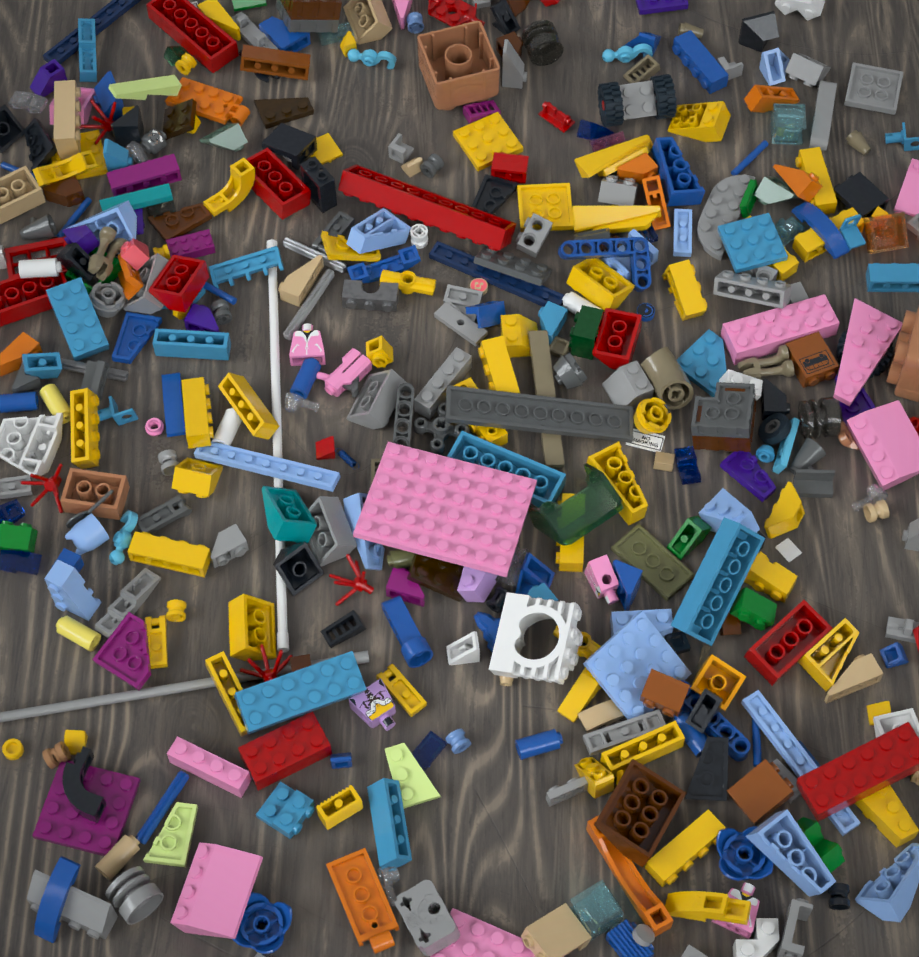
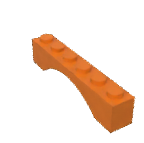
M599 815L587 821L586 830L642 922L653 930L655 937L669 930L674 920L662 901L646 884L634 863L625 857L594 825Z

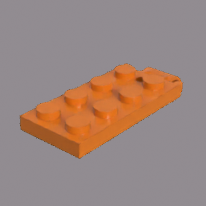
M184 77L179 81L182 86L178 96H168L165 100L166 105L172 107L193 98L197 102V116L224 125L230 119L232 123H239L241 127L250 115V110L246 106L240 105L243 101L242 96Z
M366 848L327 863L326 867L359 947L364 945L363 942L369 940L374 953L377 954L395 946L390 931L393 929L398 931L400 929ZM373 924L378 925L376 928L372 927Z

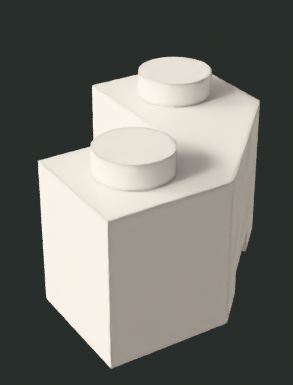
M825 0L775 1V5L784 15L798 10L807 21L821 16Z
M756 918L753 929L754 940L736 939L733 944V957H766L771 953L779 942L778 918Z

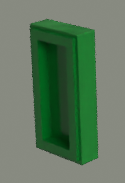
M750 179L740 203L742 218L750 216L757 197L754 196L758 189L756 180Z

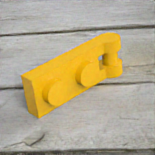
M160 615L159 618L145 617L151 669L168 667L166 615Z
M394 664L389 665L385 672H380L376 675L377 680L382 679L386 689L410 717H413L427 706L424 698ZM391 676L395 677L391 682L388 680Z

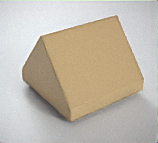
M414 158L403 164L401 168L409 177H412L421 172L422 158Z

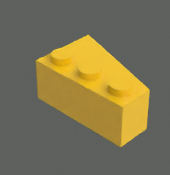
M689 259L668 265L662 275L663 280H667L670 285L668 288L669 293L674 294L676 300L674 304L682 321L702 316L707 309V302L701 295L700 282L696 281L695 267L690 263Z
M844 618L810 649L798 663L827 692L833 686L860 632Z

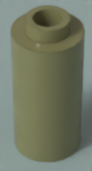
M401 549L390 551V555L387 556L388 567L397 569L411 567L415 553Z

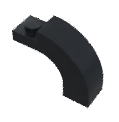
M83 746L81 752L76 754L74 764L66 762L63 771V788L74 810L82 817L98 823L107 804L104 797L93 794L84 788V777L94 755L90 748Z

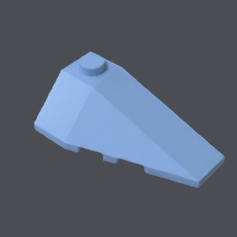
M128 200L67 227L72 228L86 225L99 242L101 229L103 227H111L117 232L115 239L124 238L130 242L133 238L136 239L137 216Z
M357 493L343 499L345 515L352 533L368 494ZM355 538L365 569L382 570L385 550L383 545Z
M911 843L894 858L895 863L888 869L883 868L879 871L880 876L874 882L869 880L863 886L855 901L881 920L901 922L911 907L919 884V843Z

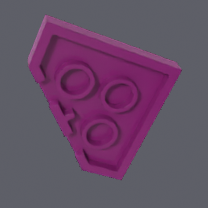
M128 612L92 660L138 691L151 676L147 626L142 619Z

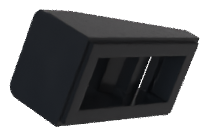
M352 610L321 630V633L329 647L332 648L358 635L367 628L358 613ZM353 620L357 624L355 627L351 623ZM347 624L350 630L346 631L343 625ZM337 628H340V629H341V631H342V633H343L341 636L339 635L338 631L336 630ZM331 631L334 633L336 639L334 640L329 634V632Z

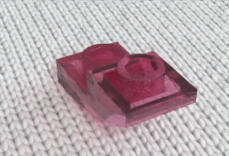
M623 131L592 140L590 144L593 152L626 142Z

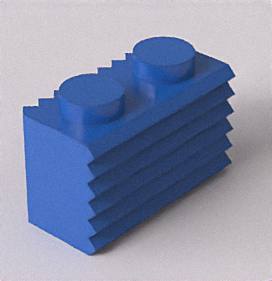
M625 919L606 934V941L619 957H653L654 947L652 944L643 947L633 939L632 932L637 925L634 922L630 923L628 919Z

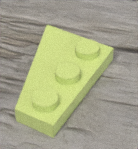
M405 743L385 748L392 779L398 780L400 784L404 809L441 797Z
M176 802L159 836L155 838L152 848L144 857L143 861L145 863L186 868L198 811L197 804Z

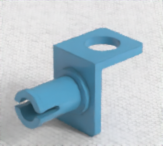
M905 122L902 123L901 132L885 133L886 144L901 142L904 151L919 150V145H911L912 142H919V137L906 138Z
M861 214L846 218L839 229L850 250L866 243L857 227L862 217Z
M112 396L108 397L109 407L98 410L100 421L113 417L118 426L138 420V415L132 408L119 412L117 403ZM124 415H132L130 418H122Z

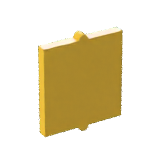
M329 133L318 138L316 137L317 151L311 158L315 156L323 165L343 156V153Z

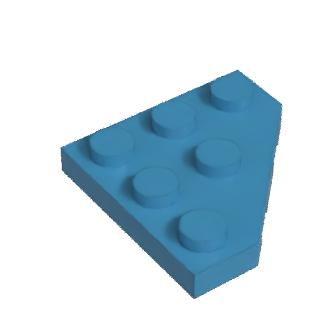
M708 329L677 361L689 380L710 396L715 397L716 383L719 382V379L727 371L723 339Z

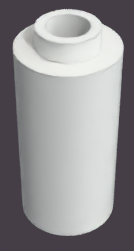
M57 258L19 260L18 264L21 279L58 276L59 272H62L61 262Z
M574 292L566 293L562 299L563 307L575 315L577 311L580 312L582 305L601 309Z
M234 408L225 411L212 442L231 446L242 422Z

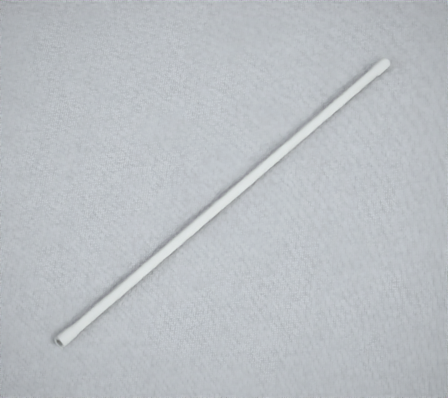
M271 239L267 241V248L277 246L276 240ZM276 266L268 269L272 416L279 424V428L272 436L273 456L283 459ZM274 478V487L283 488V479ZM275 540L276 558L280 550L285 548V541ZM276 570L277 651L283 650L284 653L289 651L286 585Z

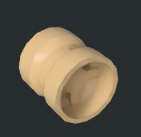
M883 499L876 501L875 504L868 503L863 506L865 518L869 523L875 522L877 518H889V508Z

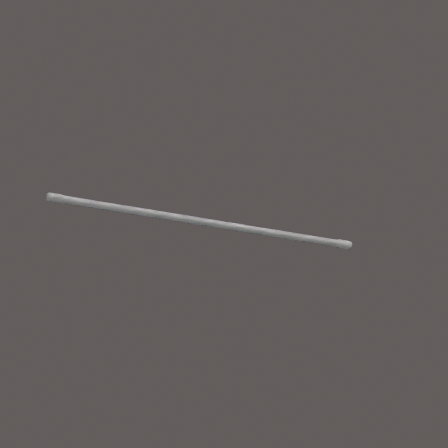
M368 650L354 652L357 664L369 662ZM333 657L312 660L311 665L331 659ZM291 664L286 665L277 676L291 673ZM242 672L235 673L240 683L263 679ZM212 677L143 688L139 691L131 690L0 712V722L216 687Z

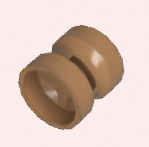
M63 741L56 743L52 749L47 748L42 752L46 764L51 769L58 767L59 763L67 762L71 759L70 751Z

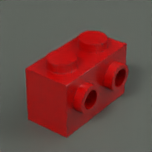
M494 152L491 176L526 184L529 156Z

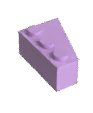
M464 566L457 591L466 602H485L497 582L495 579L498 575Z

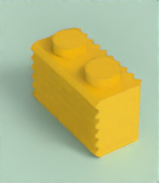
M349 785V788L342 789V792H338V794L331 796V799L328 798L327 801L324 800V803L317 805L316 809L318 817L325 828L329 830L362 810L363 805L354 787Z

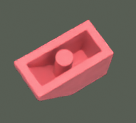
M134 238L130 242L126 241L121 246V257L136 271L150 259L148 246Z

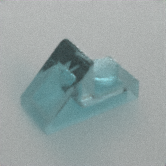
M792 216L786 221L783 218L779 219L775 225L784 246L793 240L798 233L803 232L805 228Z

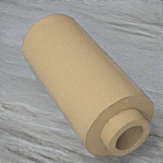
M124 835L96 864L95 868L106 879L111 881L140 850L138 846L140 842L133 835L129 837Z

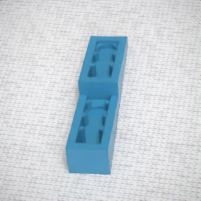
M78 18L80 82H97L95 19Z

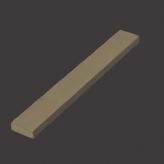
M547 330L529 331L528 337L535 394L556 398ZM540 433L544 465L550 468L564 467L561 435Z

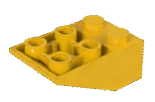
M724 101L677 105L676 116L672 117L668 132L703 142L722 141L731 115Z

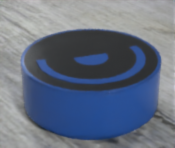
M642 303L637 307L636 314L642 315V321L648 322L654 318L655 308L649 303Z

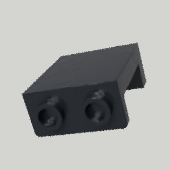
M281 123L263 140L262 148L263 150L269 148L272 152L291 159L292 167L299 169L300 164L307 161L317 151L316 136Z
M861 172L849 176L845 182L839 183L833 188L836 199L842 201L849 209L853 207L858 214H861L865 223L871 219L878 206L885 210L889 198Z

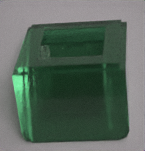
M167 46L164 58L171 66H175V63L181 60V56L186 51L181 46Z

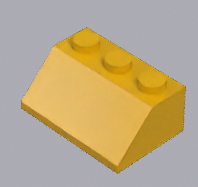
M599 258L586 259L574 265L566 282L588 301L603 309V312H605L606 308L617 309L635 287L634 284Z
M244 593L229 601L230 657L247 661L248 658L252 661L263 660L260 645L263 644L267 659L277 658L274 603Z

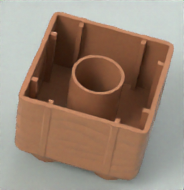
M480 21L464 23L417 36L419 68L433 104L438 110H452L456 106L473 102H484L498 95L500 66Z
M918 306L917 312L906 310L894 349V359L891 362L886 381L896 385L894 391L896 396L919 402Z

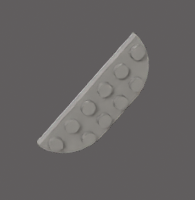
M743 174L727 177L717 183L709 195L698 221L697 238L702 244L704 251L715 259L721 261L726 250L718 233V226L738 221L741 215L740 203L750 179L755 180L754 176Z

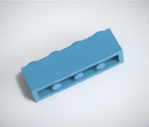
M868 264L865 274L867 292H919V264Z
M155 328L153 348L156 356L229 360L231 341L229 333Z
M383 778L368 786L367 790L379 867L396 869L412 861L399 781Z

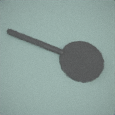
M110 490L89 510L80 512L70 518L66 523L67 528L71 529L76 523L91 514L114 491Z

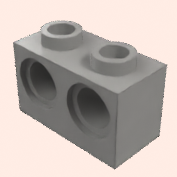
M533 213L532 217H528L524 223V227H526L524 232H520L516 238V249L536 258L552 228L553 222ZM539 224L542 229L535 230L532 226ZM530 239L534 244L528 246L524 241Z

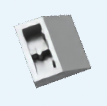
M608 175V177H604L601 181L598 202L619 206H634L639 183L635 182L636 179L633 178L621 180L616 175Z

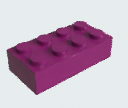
M209 229L166 240L171 257L172 255L198 258L216 253Z

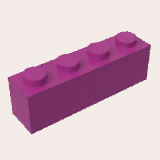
M174 154L106 173L113 197L182 180Z

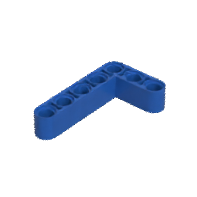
M643 237L569 240L562 243L558 249V255L563 260L630 257L631 281L635 285L634 290L642 292L651 285L649 244ZM635 243L642 245V251L635 248ZM617 244H623L625 251H619ZM599 245H605L607 252L600 251ZM581 246H587L589 253H584ZM563 247H570L571 254H566ZM638 260L643 262V269L638 268L636 264ZM639 278L645 281V287H641L638 284Z

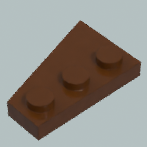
M203 203L183 207L177 212L170 213L168 211L163 213L162 216H150L148 221L166 242L168 239L183 236L212 219V214Z

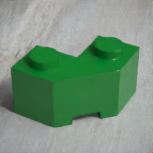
M802 817L796 822L830 873L845 862L840 845L824 839L821 826L817 821Z

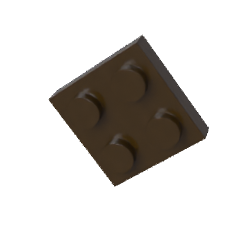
M193 98L165 109L163 132L167 136L166 140L194 130L197 102Z

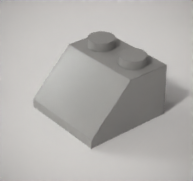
M793 53L785 72L789 74V78L796 81L799 78L804 81L803 84L813 88V85L819 86L820 80L823 81L831 67L802 53Z
M637 360L619 367L602 383L612 403L617 405L633 406V408H636L642 400L651 399L654 393L652 384Z

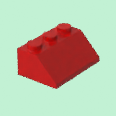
M172 255L149 288V293L169 310L186 313L209 279L206 261Z
M606 308L592 355L610 369L617 370L619 367L631 363L641 331L642 315Z

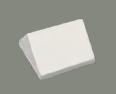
M913 708L873 717L876 738L907 722L910 723L919 738V722Z

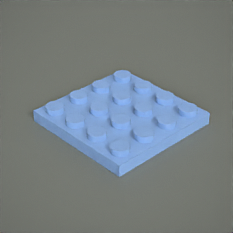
M643 611L638 612L583 663L627 720L654 710L644 706L643 702L640 701L651 669L684 681L692 674Z

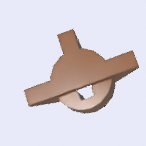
M842 421L838 434L840 443L844 447L859 450L848 427Z

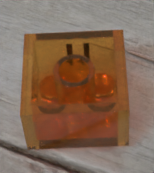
M894 212L863 218L868 253L875 254L909 248L905 212Z

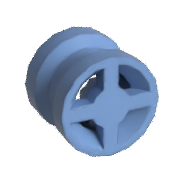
M418 12L408 14L406 17L408 31L414 34L422 32L424 29L422 14Z
M462 728L451 732L445 738L446 742L451 744V750L454 754L463 752L471 745V741L464 736L465 732Z

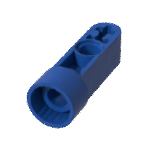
M400 595L382 602V610L401 645V653L407 665L411 668H416L429 662L433 657V651L426 638L421 636Z

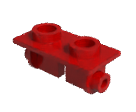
M545 101L542 104L543 110L538 113L539 116L563 133L575 124L571 116L558 110L551 102Z

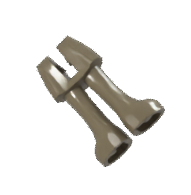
M103 227L101 229L98 251L90 256L88 271L92 274L97 273L96 277L100 281H104L113 271L112 263L116 254L121 253V246L128 241L124 238L115 239L117 232L111 227ZM108 245H109V250H108V253H107V255H106V257H105L104 254H105V251H106V249H107V247H108Z
M780 345L777 354L772 357L762 359L751 357L737 364L742 374L760 380L761 377L771 375L794 376V365L792 360H789V352L786 345ZM780 365L772 368H762L767 366Z

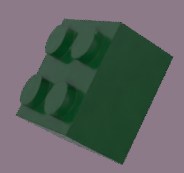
M582 305L580 312H576L575 326L571 327L569 336L571 337L569 342L571 355L593 360L592 352L603 319L602 309Z

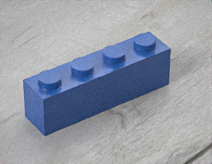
M691 30L674 38L672 46L674 54L678 55L683 65L688 67L693 77L698 79L703 89L712 94L727 86L728 73Z

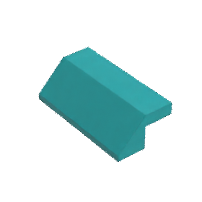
M169 183L99 201L102 211L128 200L133 210L172 201L173 196Z

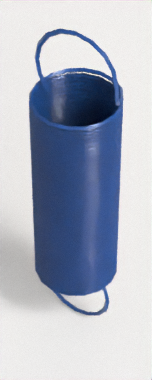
M340 450L337 453L351 468L356 465L357 462L344 450Z

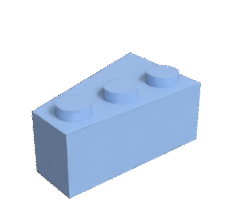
M382 208L353 226L346 244L359 254L405 244L411 227L385 208Z
M60 560L55 562L44 578L55 606L61 611L67 610L89 621L101 604L100 599L92 596V589L88 588L87 590L85 588V580L78 571Z
M671 609L611 612V637L640 611H643L663 638H665V635L672 634L673 627L670 626L673 621Z

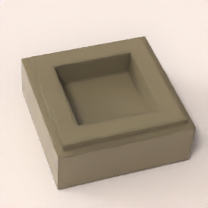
M555 336L549 346L550 354L558 358L561 355H567L571 349L569 347L570 341Z

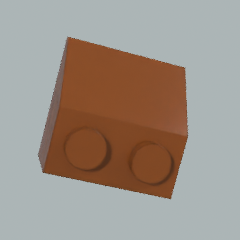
M651 669L640 701L648 708L654 709L656 707L662 710V713L669 717H678L690 685Z

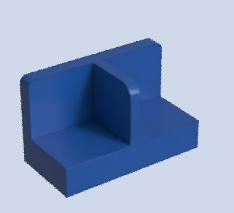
M489 301L465 307L466 314L477 315L478 328L501 324V315H506L504 301Z

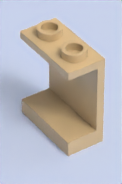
M566 903L527 926L521 935L524 945L532 951L535 957H564L576 948L579 951L585 948L592 938Z

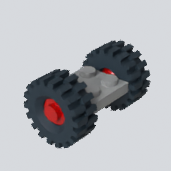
M669 74L651 76L650 81L618 85L616 81L602 83L598 86V108L604 127L622 125L624 120L654 116L656 120L676 116V92L673 79Z

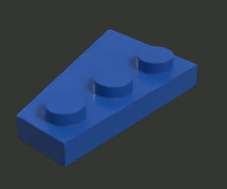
M126 312L112 354V361L131 364L154 334L155 328H158L163 322L162 317Z

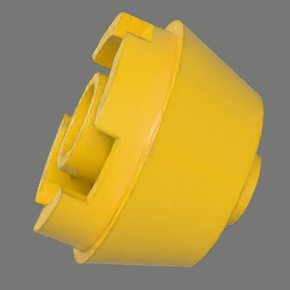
M656 397L642 400L634 414L636 428L644 434H656L665 431L672 418L671 412L668 413L667 408L664 406L666 403Z

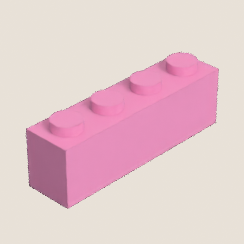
M178 736L167 752L171 764L242 798L252 781L249 771Z

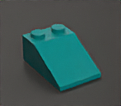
M263 486L262 495L267 525L274 539L277 541H292L295 543L305 541L309 543L317 523L297 490Z

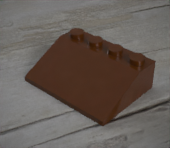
M632 759L594 825L625 857L643 868L654 853L686 792Z

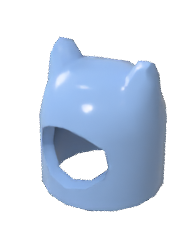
M92 513L76 523L65 535L66 540L73 541L77 548L75 553L78 555L92 551L110 539L103 526Z

